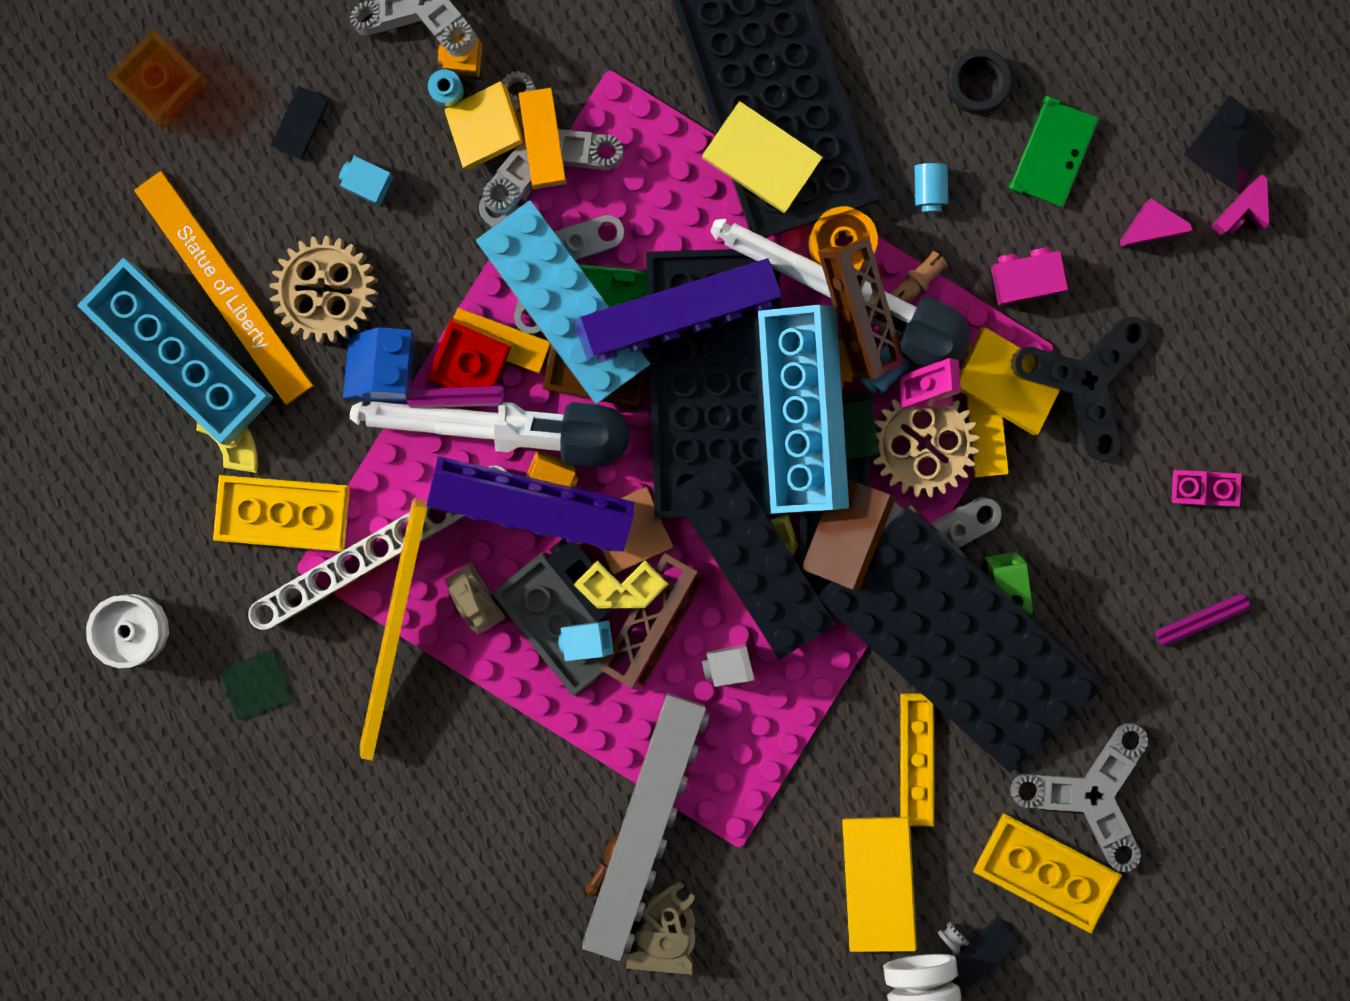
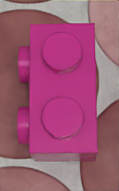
M1050 247L1030 251L1031 257L1018 259V254L998 257L999 263L991 266L998 306L1066 292L1068 287L1061 252H1051Z

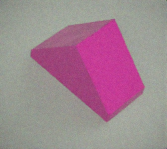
M1151 198L1145 202L1121 238L1120 245L1121 247L1185 235L1192 231L1191 224Z

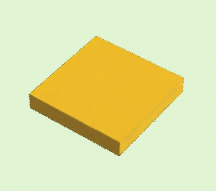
M501 81L444 109L462 166L466 170H470L525 143L507 87Z

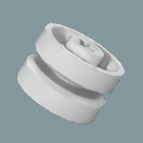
M140 594L112 596L100 602L91 612L86 626L87 643L93 655L106 665L115 668H129L142 665L156 658L165 648L169 636L168 619L162 607L152 598ZM125 625H127L130 628L131 632L129 636H126L124 632L128 629Z
M925 954L895 959L883 965L886 985L895 988L887 995L888 1001H961L959 986L950 983L958 976L955 956L948 954Z

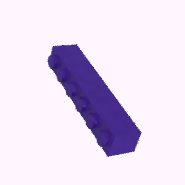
M769 258L581 316L574 324L587 361L597 358L599 363H603L617 358V351L629 348L630 353L638 352L650 347L648 342L660 338L662 343H666L680 338V331L691 328L693 333H697L711 328V322L721 318L725 324L742 318L743 311L753 309L754 313L757 314L758 311L769 310L774 307L772 302L780 298L781 293Z
M441 456L437 457L426 504L427 507L434 508L441 513L453 512L465 515L476 521L487 520L499 523L506 528L530 530L540 536L552 535L565 538L567 541L575 544L586 543L595 545L605 551L616 550L624 552L634 518V502Z

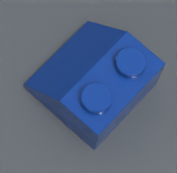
M375 328L349 335L343 400L408 405L407 394L411 390L415 339L412 330Z

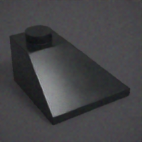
M1229 95L1221 101L1183 155L1238 193L1276 138L1255 112Z

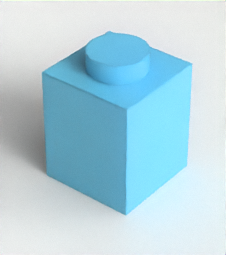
M356 156L353 157L351 163L347 161L344 164L339 175V179L342 180L340 186L344 190L378 206H381L394 178L390 172Z
M601 621L562 627L561 634L559 635V648L561 653L564 654L565 661L598 658L614 654L610 622Z

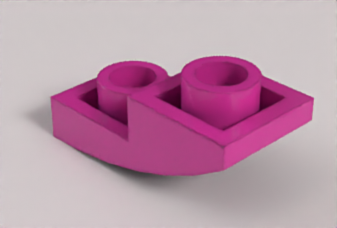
M1173 470L1172 503L1240 507L1242 474Z

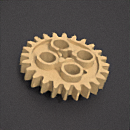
M329 236L324 237L322 245H320L315 237H311L310 247L299 241L300 251L298 253L290 248L287 249L291 257L289 261L279 258V263L284 267L283 271L272 272V274L279 278V283L270 284V288L278 291V294L271 297L270 301L281 304L274 313L278 316L286 315L281 324L285 327L294 324L291 331L294 335L298 336L304 330L303 339L306 341H310L314 334L316 341L320 344H323L326 335H328L331 342L336 343L337 333L348 339V328L352 327L360 331L361 329L357 321L359 318L369 321L370 319L364 311L365 309H375L376 307L368 301L369 297L378 296V292L369 289L370 285L378 282L377 279L367 276L374 268L370 264L361 265L365 261L366 256L363 253L354 256L356 247L350 244L344 249V241L340 238L337 239L334 246ZM309 265H314L316 268L314 277L305 281L302 276L303 270ZM341 267H347L348 277L346 280L336 282L335 272ZM324 284L332 289H352L353 292L351 294H341L326 291L322 296L313 290L296 291L295 288L296 286L324 288ZM311 297L313 300L312 309L307 313H301L300 303L303 299ZM343 299L346 302L344 312L340 315H334L332 313L333 304L337 300Z
M893 399L892 403L895 410L893 412L886 409L882 410L887 420L885 422L875 421V424L882 429L881 433L871 434L873 439L880 441L879 445L871 447L872 452L881 453V456L874 461V464H885L886 466L880 475L885 477L892 474L890 486L894 487L901 482L903 483L901 492L905 494L912 487L917 498L921 494L922 489H926L929 498H932L934 488H939L943 495L946 494L945 484L950 483L954 488H958L955 478L957 476L964 479L968 478L963 468L965 466L975 467V463L969 459V455L979 454V450L970 445V443L978 441L979 436L969 435V431L976 427V423H965L970 412L968 410L961 413L957 412L960 401L954 402L953 406L947 408L903 409L901 404ZM920 412H926L932 417V423L926 429H918L913 424L915 415ZM906 424L922 439H926L928 436L932 437L931 445L945 455L949 462L943 463L926 448L920 452L918 450L920 447L918 441L904 432L901 426ZM953 433L958 437V444L954 449L945 450L939 445V439L943 434ZM899 438L908 439L911 443L909 452L905 455L895 454L892 450L895 440ZM926 458L932 459L937 463V470L930 476H924L918 471L919 463Z

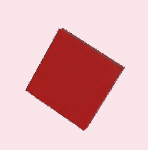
M452 317L426 379L446 388L496 386L513 344Z

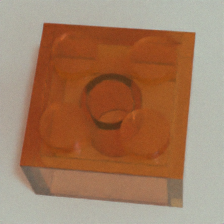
M152 29L107 76L154 123L163 129L209 83L155 29Z

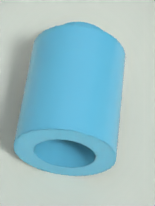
M941 163L915 165V206L922 207V213L942 212V207L948 205V165Z
M887 345L879 353L881 364L891 359ZM903 357L904 364L876 379L860 378L859 380L871 393L874 394L876 391H879L883 394L899 379V376H902L911 367V364Z

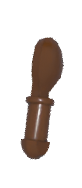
M619 834L615 835L608 842L605 848L604 863H599L597 871L590 882L586 884L585 891L590 897L596 896L600 892Z

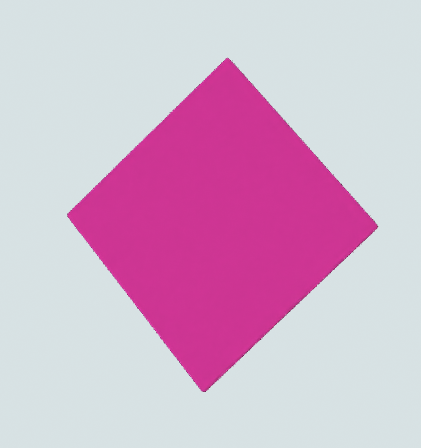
M607 71L603 75L570 130L615 136L623 146L624 158L621 164L612 170L564 166L566 184L532 189L523 203L524 205L531 200L553 232L604 215L614 216L621 221L625 234L620 245L614 249L575 261L577 264L646 270V252L732 249L724 245L725 241L722 238L718 237L716 240L710 232L715 220L726 219L725 223L728 225L736 223L748 229L731 178L702 159V155L716 135L613 71ZM608 145L603 146L598 151V157H601L602 160H610L616 154V149ZM605 223L599 228L598 235L601 240L609 242L616 238L618 231L613 224ZM815 223L766 238L813 261L809 251V238ZM839 235L835 245L844 247L851 243V240L844 239L843 235ZM878 236V245L874 256L884 291L891 294L906 279L905 275L910 270L915 271L922 263ZM488 260L459 308L521 331L516 326L514 320L518 298L490 260ZM780 272L781 309L812 305L833 306L830 297ZM940 274L928 284L929 289L924 294L919 293L909 303L916 307L922 297L930 296L954 308L965 317L971 329L970 344L974 343L980 329L986 327L1020 349L1022 347H1035L1049 352L1053 350L1049 342ZM524 311L522 314L524 325L527 327L536 326L537 324L529 313ZM837 320L838 339L843 340L839 323ZM870 323L872 331L878 333L879 326ZM446 329L412 381L411 389L446 388L426 379ZM542 331L537 334H530L548 341ZM550 348L540 374L506 361L496 385L504 388V402L514 403L525 411L564 415L566 406L571 402L595 404L590 398L542 389ZM907 359L911 367L903 375L921 369L923 366ZM962 360L959 362V372L962 368ZM649 365L640 408L605 401L597 403L598 405L615 409L625 418L629 429L628 447L621 459L610 466L588 467L574 465L575 475L578 476L575 488L622 498L647 487L654 502ZM852 377V382L844 383L842 392L871 393L860 382L859 379L862 377ZM899 379L883 394L879 391L873 394L871 434L881 433L882 429L875 424L876 420L884 422L887 420L882 410L886 409L893 412L895 410L892 403L893 399L901 404ZM962 392L953 395V403L960 401L957 412L967 411L966 395ZM499 405L442 407L499 413ZM926 412L918 413L913 419V424L918 429H926L932 423L931 415ZM1003 417V426L1005 428L1009 420ZM906 424L901 426L904 432L918 441L920 445L918 450L920 452L926 448L943 463L949 462L945 455L931 445L932 437L928 436V438L922 439ZM383 428L348 484L350 486L344 550L408 514L414 498L423 499L427 502L438 456L483 467L500 466L509 473L526 476L537 450L560 459L561 452L558 450L518 447L510 452L495 451V442L492 439ZM945 433L939 439V445L945 450L954 449L958 444V437L953 433ZM871 437V447L880 444V441ZM899 438L894 441L892 450L897 455H905L909 452L911 443L906 438ZM870 447L869 487L896 497L895 503L904 509L910 504L929 522L953 511L974 477L973 467L965 466L963 470L967 473L968 478L964 479L957 476L955 479L958 488H954L950 483L945 484V495L940 492L939 488H934L933 497L929 498L926 489H922L921 494L917 498L912 487L903 494L901 492L903 483L899 482L892 487L890 482L893 475L890 474L885 477L880 475L886 466L885 464H874V461L881 456V453L872 452ZM929 458L923 459L918 465L919 473L924 476L933 475L937 470V463ZM431 508L430 518L433 522L440 524L445 520L446 513H441ZM788 512L799 545L801 512ZM766 514V515H767V517L769 518V520H771V519H774V518H777V517H780V516H783V515H786V514ZM465 516L420 542L400 632L402 638L635 784L667 692L704 704L706 707L704 713L709 714V719L704 733H697L694 745L699 746L693 765L688 763L683 774V776L688 777L686 788L682 796L676 795L673 807L736 847H741L745 844L868 647L863 640L829 611L836 622L835 626L779 660L687 517L661 518L673 548L644 561L655 570L664 553L707 577L642 691L632 689L604 672L573 697L503 609L502 611L507 618L481 635H478L463 619L444 582V579L472 562L492 593L542 552L547 558L552 556L553 554L549 549L563 538L552 535L540 536L530 530L506 528L496 522L487 520L476 521ZM405 522L401 528L403 537H405L408 522ZM378 538L373 543V551L380 557L385 556L388 553L389 545L385 539ZM579 543L593 562L596 563L598 561L620 584L644 562L642 561L613 574L602 549L595 545ZM799 546L793 556L797 563H799ZM308 549L298 564L297 570L300 574H304L340 552ZM401 554L333 594L378 623L386 626ZM354 555L347 556L344 561L345 569L350 573H356L360 568L359 559ZM671 564L668 565L663 574L664 580L668 583L667 586L676 584L683 573L682 570ZM324 571L318 573L316 584L327 590L331 585L329 574ZM661 594L657 595L647 606L649 616L661 612L664 606ZM614 608L599 620V622H610L611 637L614 641L633 608ZM645 623L633 627L630 633L633 645L644 642L647 636ZM746 643L754 680L714 687L713 679L706 681L702 661L708 660L707 652ZM628 652L611 667L623 675L626 674L631 665Z

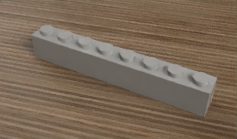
M669 692L666 694L582 942V949L617 961L621 960L623 952L630 953L635 937L630 931L634 921L640 922L646 904L640 902L644 889L650 891L656 872L651 869L655 858L661 860L667 840L662 839L665 827L672 828L677 814V809L673 808L676 795H683L688 781V777L683 776L687 763L693 765L699 746L694 745L697 733H704L709 719V714L704 713L706 709L704 704Z

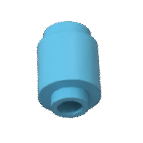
M442 69L431 75L428 81V91L439 106L448 108L463 99V84L453 71ZM450 83V88L447 91L439 90L443 84Z

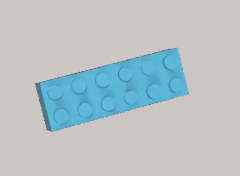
M531 200L476 239L481 250L595 404L650 365L641 351L630 353L629 348L617 351V358L603 363H599L597 358L587 361L574 322L581 316L609 307Z
M122 258L77 305L220 444L229 446L274 399L134 262Z
M812 305L758 311L771 513L849 508L838 325L834 306Z

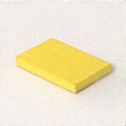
M739 101L702 155V159L785 214L821 161L822 156Z

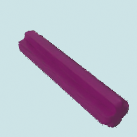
M501 386L411 389L407 394V403L410 408L502 405L505 401V392Z
M1244 594L1233 596L1156 630V639L1162 647H1166L1250 609L1249 601Z

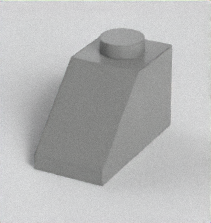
M746 643L707 652L708 660L702 661L706 681L713 679L714 687L754 680Z

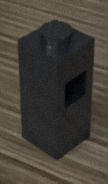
M563 538L549 549L553 555L547 559L596 622L614 609L596 608L574 586L595 564L580 544L568 542Z

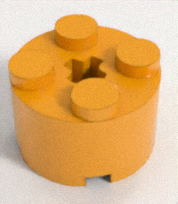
M849 206L835 207L823 213L814 224L809 238L810 255L813 261L820 265L822 264L818 251L828 246L841 247L835 245L839 235H843L844 239H850L851 243L863 237L870 238L874 254L878 245V234L872 220L861 211ZM861 249L851 254L854 268L860 270L864 260Z

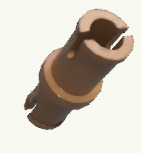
M933 251L915 271L910 270L905 275L906 279L891 295L910 303L919 293L924 294L929 289L928 284L943 269L945 270L948 267L943 257L937 260L939 254Z

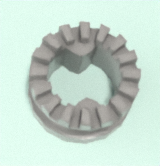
M949 921L947 929L945 931L940 930L938 934L959 955L961 953V946H968L970 943Z

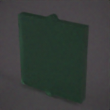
M872 400L843 404L846 459L879 455L876 434L879 426L874 421Z
M273 649L219 669L227 691L225 697L230 699L237 720L292 700L284 679L286 673L281 671Z

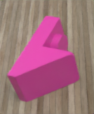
M1260 175L1255 178L1210 226L1219 236L1227 231L1233 234L1245 222L1246 219L1242 216L1243 214L1260 229L1269 226L1268 186L1265 176Z
M948 358L899 376L901 408L925 409L953 406L952 396L961 393L959 361Z

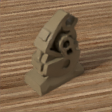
M472 562L444 579L458 611L470 628L476 631L478 635H481L507 618Z
M681 881L664 889L658 895H654L647 903L648 905L642 915L640 929L636 932L637 949L630 950L626 969L692 975L693 959L689 955L695 944V917L689 906L693 903L695 895L691 892L686 900H680L676 892L684 887ZM682 913L686 918V926H682L680 915Z

